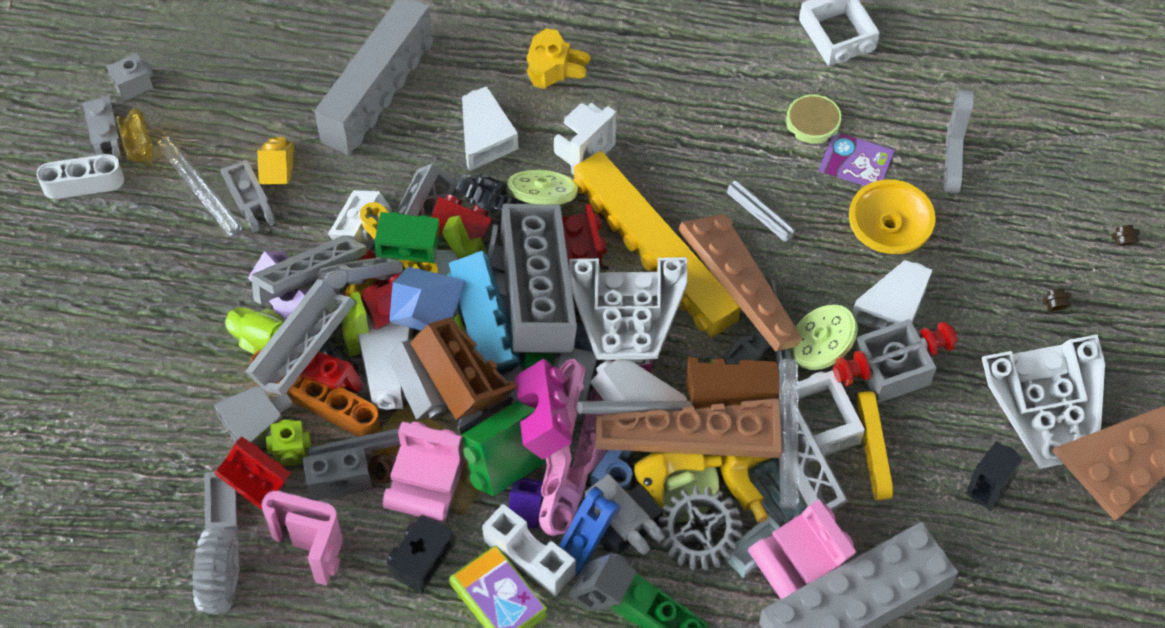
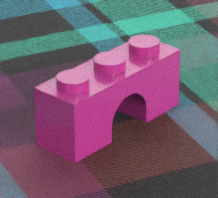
M542 359L516 375L515 382L518 386L516 388L518 400L535 408V411L529 417L520 422L523 445L543 460L572 443L570 430L572 424L568 417V399L564 390L565 377L558 367H553L546 360Z

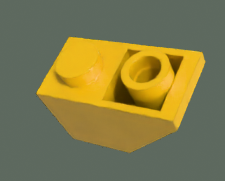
M271 137L257 151L259 184H288L292 176L294 141H286V137Z

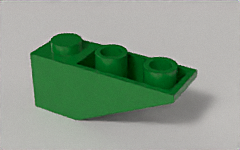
M637 573L620 604L609 607L627 621L642 628H708L709 626L704 620Z

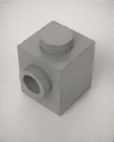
M137 53L107 66L112 82L123 102L153 89L150 79L154 76L149 63L147 61L143 63Z

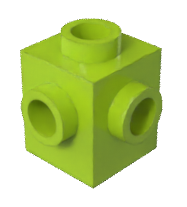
M286 419L279 423L271 424V435L266 436L268 454H273L275 461H278L283 466L303 464V458L307 457V450L311 447L310 432L304 431L301 420Z

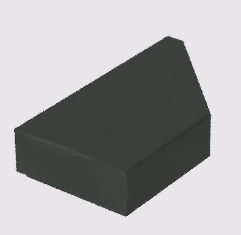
M763 335L740 336L722 359H724L726 364L740 365L741 360L761 361L772 347Z

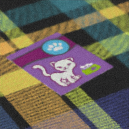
M838 132L834 137L832 136L818 171L866 186L869 183L884 179L895 150Z

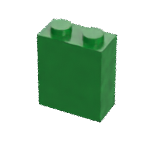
M516 401L461 435L464 445L463 453L468 461L471 473L470 481L476 489L495 496L546 463V458L542 460L523 445L520 422L529 417L535 411V408Z

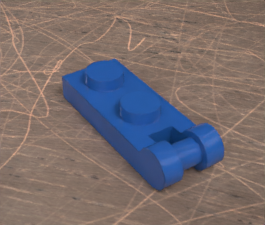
M597 486L593 487L586 495L559 544L562 550L575 559L576 575L581 572L584 564L589 562L609 524L621 508L614 500L609 501L603 496L604 492ZM595 506L602 511L600 515L593 511Z

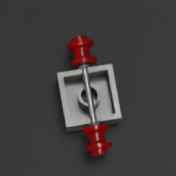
M908 319L858 336L853 346V359L846 361L844 357L836 358V365L833 366L834 376L837 382H842L846 387L853 384V378L860 376L862 380H865L869 390L874 391L877 403L929 386L936 370L931 357L937 355L939 348L944 347L946 351L955 349V343L958 341L956 330L946 322L938 323L936 331L931 332L928 328L921 329L919 337L911 320Z

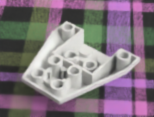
M687 257L658 258V272L600 273L599 259H569L572 296L596 360L658 359L687 287Z
M1098 334L1071 339L1062 345L1016 354H1012V351L982 357L990 390L1039 469L1063 465L1060 459L1051 451L1055 447L1101 430L1105 361Z

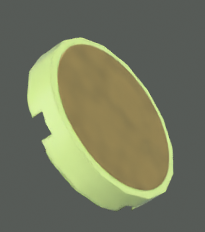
M805 95L797 98L790 104L786 115L789 131L791 130L800 141L810 144L823 143L828 141V138L834 137L839 131L842 120L841 111L836 103L820 95Z

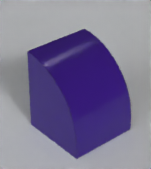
M521 478L513 483L508 508L525 520L527 527L537 529L544 498L541 493L543 481Z

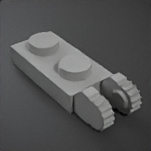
M107 96L82 102L91 145L96 156L104 155L102 149L112 147L113 156L121 160L122 155L119 146L121 141L110 97Z
M246 159L222 169V176L243 217H246L252 232L259 231V224L257 219L254 218L253 213L261 209L266 222L270 226L276 224L269 208L268 199L248 160Z
M378 257L320 268L318 273H316V278L324 280L333 289H340L347 282L349 284H362L366 282L365 279L374 277L378 280H387L392 277V274L403 272L402 262L397 259Z
M609 474L585 491L586 497L588 492L597 486L604 492L603 496L609 501L614 500L621 506L610 525L640 553L645 554L650 550L647 542L638 533L641 528L658 543L665 538L660 528L653 520H650V517ZM595 506V509L601 514L602 511Z

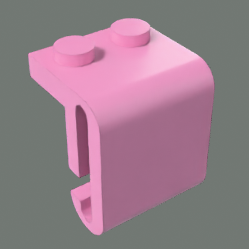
M402 422L398 431L401 447L390 475L391 480H393L391 488L385 489L383 508L420 517L422 514L433 521L444 523L464 465L465 457L462 436L447 429L441 431L430 429L419 422H412L411 424Z
M279 491L270 492L263 499L262 509L272 538L280 543L283 536L280 525L286 526L293 546L310 550L308 561L315 583L328 585L330 577L335 576L340 563L338 555L343 543L336 510L327 503Z
M820 499L809 505L801 515L775 530L771 536L765 540L761 539L748 549V552L780 599L842 566L856 553L851 537L846 532L841 531L835 522L836 518L833 511L827 505H823Z

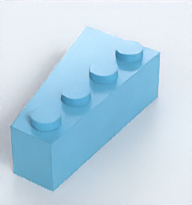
M483 251L450 262L451 272L448 273V276L465 281L457 306L465 320L466 334L477 344L475 349L487 361L492 359L498 365L495 370L499 374L511 371L518 365L522 367L520 352H513L510 321L489 257Z

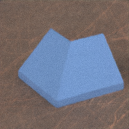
M407 267L393 282L390 322L423 330L429 323L448 317L453 319L465 281Z

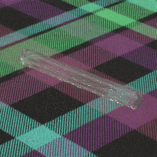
M170 136L159 139V149L228 236L234 237L236 234H239L242 231L241 224Z
M784 359L779 363L782 445L780 456V506L785 509H794L799 505L798 363L794 359Z

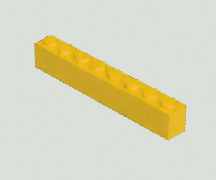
M601 150L574 166L573 182L577 184L578 192L580 194L584 193L594 211L600 212L606 218L610 229L613 232L617 231L621 235L626 247L630 251L636 252L646 270L658 272V258L687 257V287L679 307L683 311L687 310L700 331H705L712 339L739 321L740 307L726 289Z

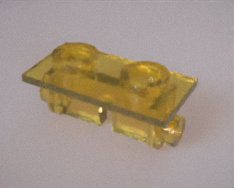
M132 109L126 118L116 116L127 160L151 166L150 157L154 147L151 144L148 131H144L146 129L144 113L139 109Z

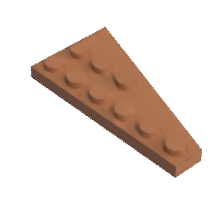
M1165 406L1057 446L1051 450L1114 521L1120 518L1165 476Z

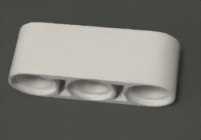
M111 154L48 162L40 166L36 174L44 194L51 199L113 191L120 188L125 179L118 159Z

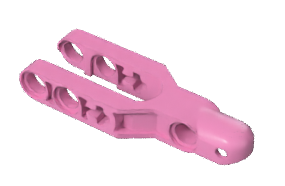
M575 359L567 360L560 368L565 377L564 390L568 399V417L572 424L570 428L571 437L578 413L576 407L580 391L584 389L582 383L585 375L584 365ZM593 388L589 401H604L597 390ZM585 414L573 466L569 467L572 458L569 445L546 458L547 469L541 489L544 498L539 514V524L546 534L551 536L565 534L572 523L583 496L587 476L598 466L606 453L605 449H595L596 416L609 414Z

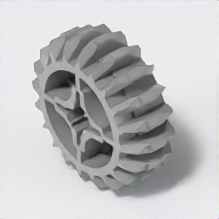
M694 486V495L688 496L685 489L681 490L683 498L681 501L675 496L670 498L674 508L670 506L663 507V512L669 517H659V524L665 526L660 530L666 538L661 542L663 549L671 548L668 552L670 559L680 554L678 558L679 566L685 565L687 560H690V570H695L697 562H701L703 571H707V562L713 561L714 566L718 568L720 567L719 556H722L726 561L731 559L726 549L738 550V545L732 540L742 539V533L735 529L741 528L743 524L742 520L734 519L740 514L738 508L729 509L733 504L731 498L721 502L723 497L721 491H717L712 497L710 487L704 489V494H699L698 487ZM697 506L710 507L720 514L703 515L698 511ZM687 511L690 518L688 524L681 528V532L675 534L678 519ZM694 517L697 518L698 523H701V525L705 527L706 540L704 539L703 535L700 534L698 530H696V522ZM726 523V531L722 540L714 546L711 535L714 531L720 529L719 525ZM684 541L686 543L695 541L700 543L705 551L690 550L681 543Z
M223 527L207 528L198 540L195 560H193L194 570L192 572V594L198 611L208 614L227 613L232 606L240 570V547L238 546L239 540L235 531Z

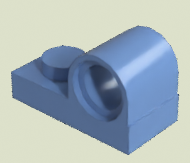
M608 450L591 474V487L609 474L612 478L620 477L624 479L623 482L618 483L624 490L632 489V469L627 463L631 460L635 451Z

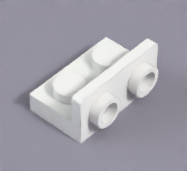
M353 190L328 234L333 240L345 235L365 245L366 250H371L374 239L361 224L360 210L369 202L380 203L389 213L392 212V208L380 192ZM368 215V218L373 217L377 222L379 221L378 215Z

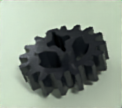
M483 173L474 177L469 174H462L456 187L460 193L466 194V197H468L467 202L488 212L502 209L503 204H516L517 198L508 192L506 183Z

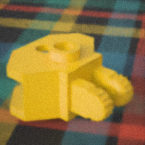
M546 28L533 36L527 55V62L529 64L527 75L534 87L543 89L558 80L564 81L565 77L581 79L585 77L587 72L586 68L582 65L589 64L591 57L586 52L570 49V43L564 42L558 30Z

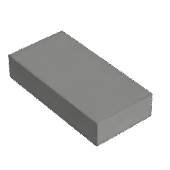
M215 472L204 473L205 530L207 528L223 527L232 531H238L237 491L217 477Z

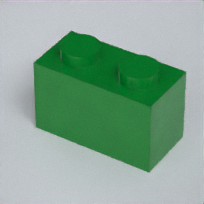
M380 212L374 240L376 256L379 258L435 264L440 238L439 218H432L427 215H404L399 212Z

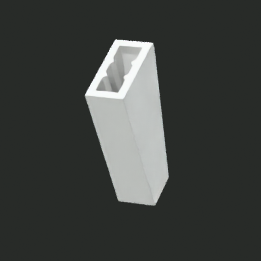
M366 312L369 332L358 335L372 404L376 408L386 410L403 409L405 394L387 356L402 341L413 340L414 328L391 323L376 330Z

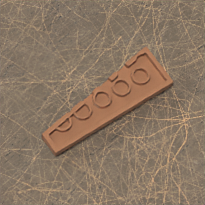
M725 214L682 222L678 229L680 234L775 352L797 347L802 339L801 335L735 231L732 221Z
M779 399L741 402V405L734 406L713 404L711 408L694 409V406L683 407L681 411L671 412L661 409L643 413L630 412L598 415L595 419V449L780 458L782 445Z

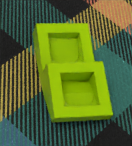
M460 216L448 219L442 233L459 259L480 251L487 255L481 237L469 239Z
M359 292L351 295L355 304L342 320L343 337L350 357L361 354L358 335L369 332L366 312Z

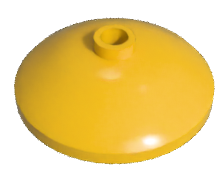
M885 179L869 183L856 193L849 209L850 226L857 238L871 249L887 254H904L920 248L928 241L935 226V210L926 194L914 185L900 180Z

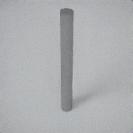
M579 401L577 412L579 414H619L630 412L643 413L661 409L671 412L681 411L683 407H692L691 401Z

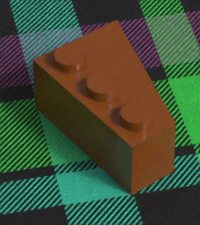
M451 317L427 324L410 342L456 420L498 405L518 387L512 380L507 382L495 370L498 365L492 359L487 361L475 349L477 344Z
M688 357L685 386L688 401H691L694 409L711 408L713 404L734 406L741 405V402L765 399H779V404H781L783 392L776 362L741 360L740 365L725 364L724 359L715 358L713 360L714 364L698 363L697 357Z

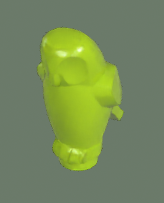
M237 307L228 313L225 320L227 331L239 339V347L253 354L262 350L284 323V320L277 313L268 308L254 311L249 308Z

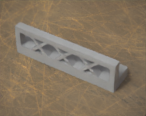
M433 163L422 167L416 171L395 212L413 216L425 215L424 202L431 200L432 208L434 209L438 197L445 199L447 194L452 195L457 182ZM436 179L446 185L443 194L437 195L434 185Z
M343 235L251 274L253 299L257 303L263 304L317 280L316 273H318L320 268L353 262L354 259L367 254L366 246Z
M317 279L245 372L263 390L284 396L351 310L355 302L351 297L336 294L324 280ZM283 376H285V377L282 379V381H281L279 384H277V383L279 382V380H280Z
M791 397L779 404L780 414L790 408L794 414L791 428L786 427L780 417L781 456L807 506L820 499L823 505H827L834 511L848 503L849 501L796 401ZM796 434L806 436L808 440L805 453H800L794 443ZM812 450L814 451L816 456L811 455ZM809 460L817 461L822 466L818 479L812 477L807 467ZM826 476L830 482L824 481ZM823 485L833 488L838 498L827 504L821 494Z

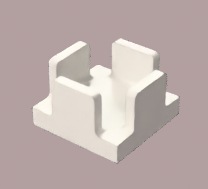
M583 103L579 104L564 118V124L578 134L571 142L558 134L554 137V152L571 165V173L573 175L575 165L600 150L606 154L616 144V111L609 106L602 111L592 103L588 107Z

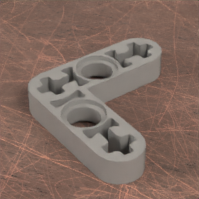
M958 90L946 136L944 193H960L963 141L971 116L974 92L971 90Z

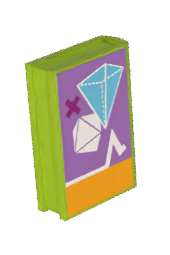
M496 545L453 574L449 579V584L456 591L458 598L463 600L484 628H532L547 617L545 605Z

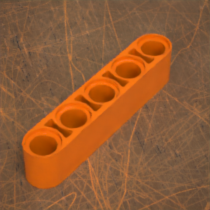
M262 350L257 351L252 356L251 363L255 360V358ZM283 376L277 384H279L285 376ZM299 376L286 392L293 403L357 437L379 433L381 430L376 406L340 386L337 389H332ZM321 392L318 396H310L312 393ZM340 405H345V406H346V407H345L344 409H342V410H336V409H335L336 407H338V406H340ZM363 419H372L368 423H360Z

